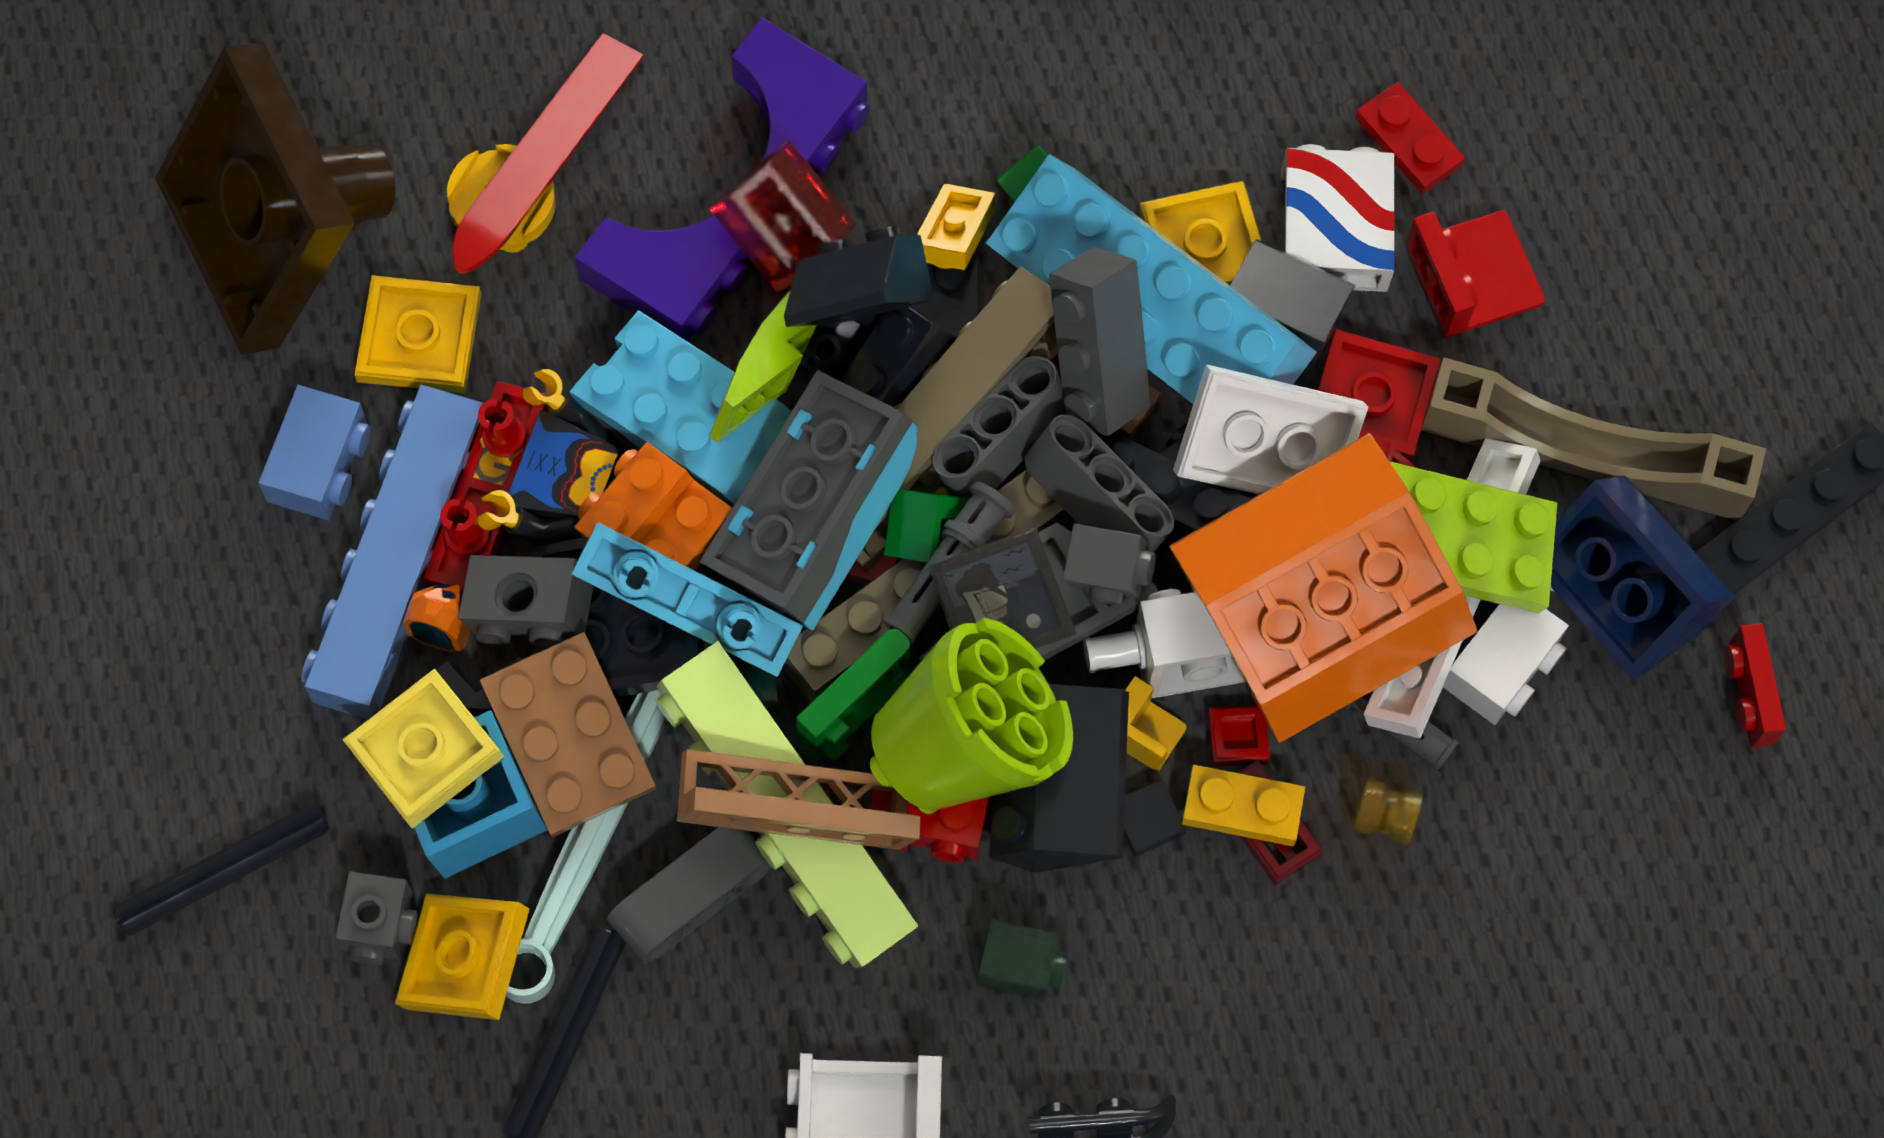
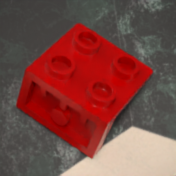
M1501 210L1448 228H1441L1435 212L1414 218L1405 246L1445 338L1543 306L1545 301L1544 294L1506 211Z

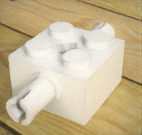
M1177 589L1155 592L1148 596V600L1140 602L1136 624L1132 625V631L1092 638L1087 637L1083 640L1085 661L1090 674L1095 673V671L1138 664L1142 681L1154 688L1152 698L1246 682L1203 602L1196 596L1195 592L1182 595L1180 590Z

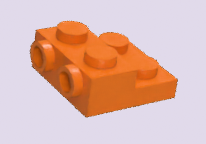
M646 442L639 451L635 449L628 450L617 461L614 469L616 478L603 494L594 492L582 502L578 510L580 521L574 528L588 541L594 527L599 522L696 571L701 565V558L732 510V507L696 482L687 470L650 443Z

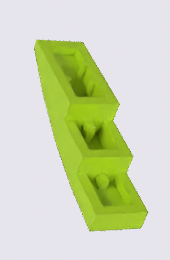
M790 291L761 324L738 363L709 435L717 443L785 393L790 386L803 357L802 353L805 352L816 326L786 327L784 313Z

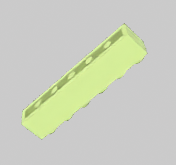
M719 641L666 676L656 685L662 695L655 700L663 715L675 728L683 724L695 741V743L689 746V749L805 765ZM701 767L707 775L716 771L728 788L727 791L732 789L717 769ZM734 771L741 780L750 774ZM758 775L746 785L752 794L779 798L788 796L772 776ZM791 779L796 787L804 782V780ZM814 782L802 792L803 796L810 802L832 804L818 782ZM759 832L761 838L755 842L759 851L774 870L780 866L785 869L795 884L789 889L792 898L807 917L812 916L814 913L818 916L828 933L822 936V939L831 954L841 965L849 961L854 968L863 967L918 927V924L862 845Z

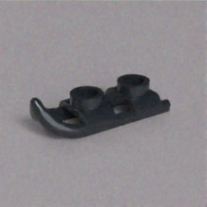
M1168 1095L1162 1103L1139 1110H1134L1133 1105H1130L1125 1099L1110 1098L1096 1106V1113L1075 1114V1110H1072L1065 1103H1049L1039 1109L1038 1117L1028 1118L1029 1134L1039 1133V1138H1074L1075 1131L1096 1129L1097 1138H1162L1173 1124L1176 1113V1098L1173 1095ZM1157 1121L1145 1133L1133 1136V1126L1146 1125Z

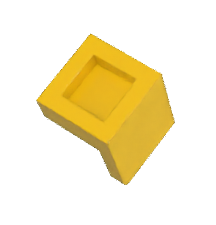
M1135 676L1125 690L1129 692L1127 754L1158 773L1184 735L1187 727L1184 722L1152 703L1151 698L1154 688Z

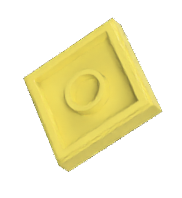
M435 668L343 739L412 829L505 757Z

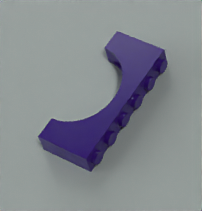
M762 17L731 56L733 80L750 93L758 103L770 132L765 157L750 185L734 202L721 212L702 222L679 229L642 230L626 226L606 217L575 256L578 278L633 314H636L639 310L687 342L694 332L702 335L709 328L717 313V307H715L717 302L726 291L733 294L740 287L748 272V266H746L748 261L756 251L764 253L771 246L779 231L777 223L787 210L794 213L799 209L808 195L810 189L808 182L818 170L824 173L831 167L839 153L840 145L838 143L848 130L855 133L866 120L870 110V106L867 104V81Z

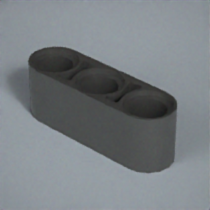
M1031 356L1015 364L939 443L933 453L932 461L934 469L948 495L970 498L972 496L970 488L975 481L985 483L996 489L1025 459L1027 452L1054 417L1061 414L1065 415L1061 379L1055 365L1049 359L1041 356ZM1045 389L1041 393L1033 395L1035 392ZM1007 428L1005 431L995 434L999 430ZM967 467H970V468H969L968 470H966L965 472H962V473L957 474V473H958L959 471H961L962 469L967 468Z
M1062 414L1054 417L1025 455V465L1033 479L1080 525L1141 535L1150 542V552H1154L1174 528V518L1167 505L1079 418Z
M718 827L621 901L608 915L607 920L640 962L646 965L658 959L762 879L772 867L759 851L755 843L757 840L750 831Z

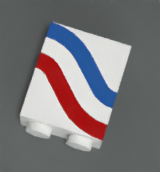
M1314 144L1287 148L1281 170V180H1285L1284 252L1354 284L1353 290L1387 292L1394 273V153H1382L1371 147H1358L1350 151L1326 150L1324 147Z

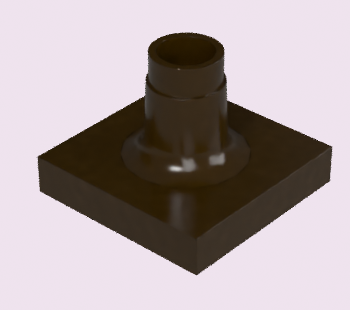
M264 42L226 46L223 48L155 177L241 355L280 347L353 226L361 222L387 217L395 201L393 170L387 156L378 146L365 144L351 147L345 145L317 147Z

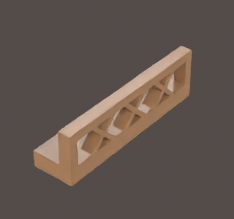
M686 749L682 752L677 822L900 850L919 839L920 816L907 814L908 801L892 786L886 787L881 785L873 774ZM697 766L717 769L732 789L725 791L696 787ZM734 771L750 774L741 780ZM758 775L772 776L788 796L779 798L752 794L746 785ZM791 779L804 780V782L796 787ZM814 782L827 783L843 803L841 805L810 802L803 796L802 792ZM846 786L859 789L854 794H851ZM869 789L891 792V810L886 812L863 809L857 800Z

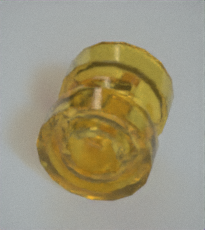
M1367 777L1352 831L1368 836L1375 832L1387 835L1392 843L1408 847L1420 812L1423 792L1409 788L1401 791L1392 790L1387 787L1385 781Z

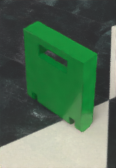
M897 629L887 631L796 717L798 751L813 766L821 767L828 759L836 763L850 749L846 742L888 702L908 678L910 643L903 632Z

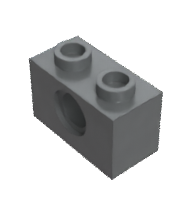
M470 555L458 619L476 635L477 640L485 644L506 646L510 644V639L529 640L534 645L550 648L580 633L586 632L594 585L571 574L577 563V560L573 558ZM533 597L531 604L526 609L519 611L521 604L526 599Z

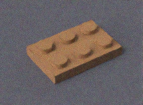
M585 632L480 679L552 838L657 789Z

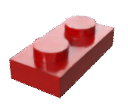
M1396 82L1360 107L1356 112L1355 119L1385 153H1394V164L1422 195L1460 169L1464 164L1465 157L1399 82Z
M1763 623L1742 625L1724 650L1726 672L1730 679H1737L1741 697L1736 701L1737 723L1742 732L1748 731L1751 748L1772 746L1786 731V725Z

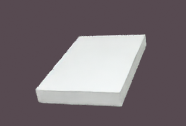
M1206 364L1173 471L1179 477L1260 495L1358 440L1368 406L1361 400Z

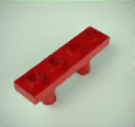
M497 381L490 400L484 402L478 410L480 427L453 499L445 503L441 509L440 519L443 526L423 577L428 587L437 584L448 587L460 585L464 591L470 555L496 556L505 532V525L492 530H485L479 526L477 517L481 514L488 512L497 516L496 508L490 503H484L481 498L496 490L509 493L540 410L549 412V405L547 404L531 405L527 403L523 397V387ZM481 438L485 448L497 457L507 458L516 455L512 461L504 486L473 478L484 450Z

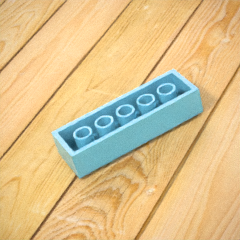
M1050 154L986 242L988 246L1017 268L1023 267L1049 286L1050 273L1093 246L1136 259L1147 369L1192 404H1194L1206 364L1293 385L1317 353L1316 350L1072 166Z

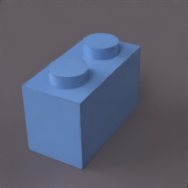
M297 385L258 482L268 503L330 520L335 504L342 506L348 497L352 483V476L348 474L353 458L355 455L361 457L364 454L370 439L371 426L367 424L359 402Z

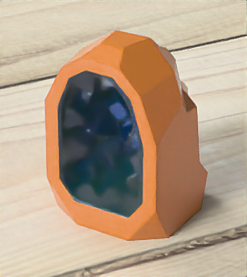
M437 584L415 592L409 602L403 620L407 635L423 645L450 653L464 649L471 630L458 619L463 590L460 585Z

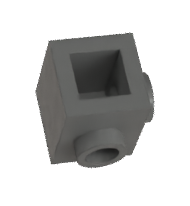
M1074 523L1063 580L1073 587L1088 589V599L1121 605L1123 596L1139 599L1142 585H1150L1155 568V552L1149 551L1150 542L1141 535Z
M349 871L335 939L343 952H349L348 958L351 961L365 965L380 966L383 965L384 958L400 960L403 944H412L417 927V910L410 909L413 892L406 879Z

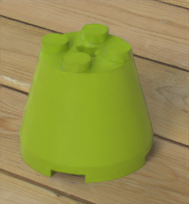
M983 618L976 623L961 624L947 632L874 717L871 738L875 755L870 760V768L876 780L883 786H892L904 799L917 806L922 812L933 814L942 808L1037 785L1051 777L1055 772L1062 769L1069 760L1073 747V726L1067 701L1059 700L1056 702L1050 686L1038 669L1045 660L1020 634L992 619Z

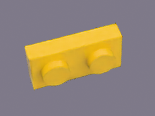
M950 184L943 185L917 234L921 235L927 263L944 269H966L995 212L994 192Z
M1193 765L1181 825L1294 847L1297 840L1306 786Z

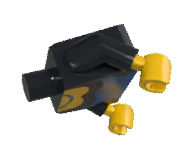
M550 369L534 372L535 377L542 380L546 386L544 396L533 387H527L523 390V397L527 403L531 405L547 404L549 405V413L540 410L509 493L496 490L481 498L484 503H490L496 508L497 516L485 512L477 517L479 526L485 530H492L505 525L506 532L536 546L582 537L574 528L580 521L578 518L580 505L590 494L594 492L603 494L616 478L614 469L621 457L620 450L616 447V440L568 392H562V381L559 375Z

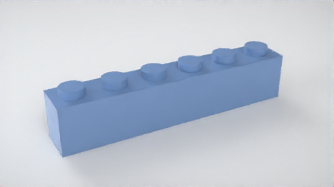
M420 385L414 402L408 400L405 403L399 418L398 431L402 434L396 450L389 449L381 464L379 480L383 482L376 500H368L362 513L360 530L364 531L361 541L357 550L350 549L344 559L341 580L345 582L338 600L331 599L324 611L321 630L325 634L318 651H310L303 666L301 679L303 683H306L304 687L312 703L365 719H370L381 710L408 639L403 620L413 594L427 588L423 577L443 526L440 519L441 509L445 503L453 499L480 427L478 410L483 402Z

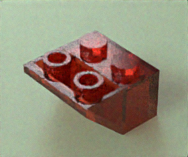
M789 139L784 141L708 207L776 292L792 286L798 260L818 255L817 245L845 239L856 225L855 221Z

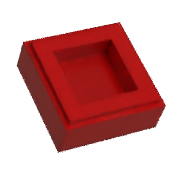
M1257 705L1213 707L1208 709L1212 767L1251 765L1257 760L1260 764L1269 763L1267 722Z

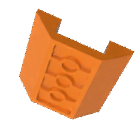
M1370 433L1169 546L1196 596L1203 602L1252 691L1251 695L1278 743L1478 632L1464 592L1418 506Z

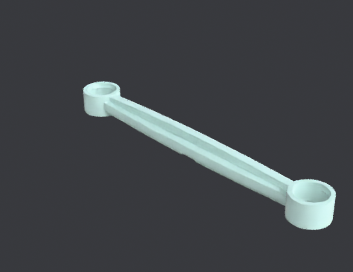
M704 641V648H705V649H707L708 647H710V646L712 645V644H710V643ZM659 690L637 694L625 718L645 764H647L667 721L655 700L662 695ZM628 803L571 829L525 935L521 939L517 955L533 953L538 956L546 966V974L536 986L530 989H517L508 986L506 997L510 1000L523 1004L533 1003L545 997L553 987L555 968L550 955L584 893Z

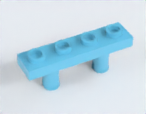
M599 522L594 527L571 573L712 645L719 641L726 652L778 677L803 627L801 623Z

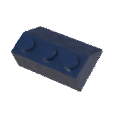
M1626 476L1594 480L1556 522L1551 588L1633 680L1644 675L1697 637L1735 598L1730 590Z

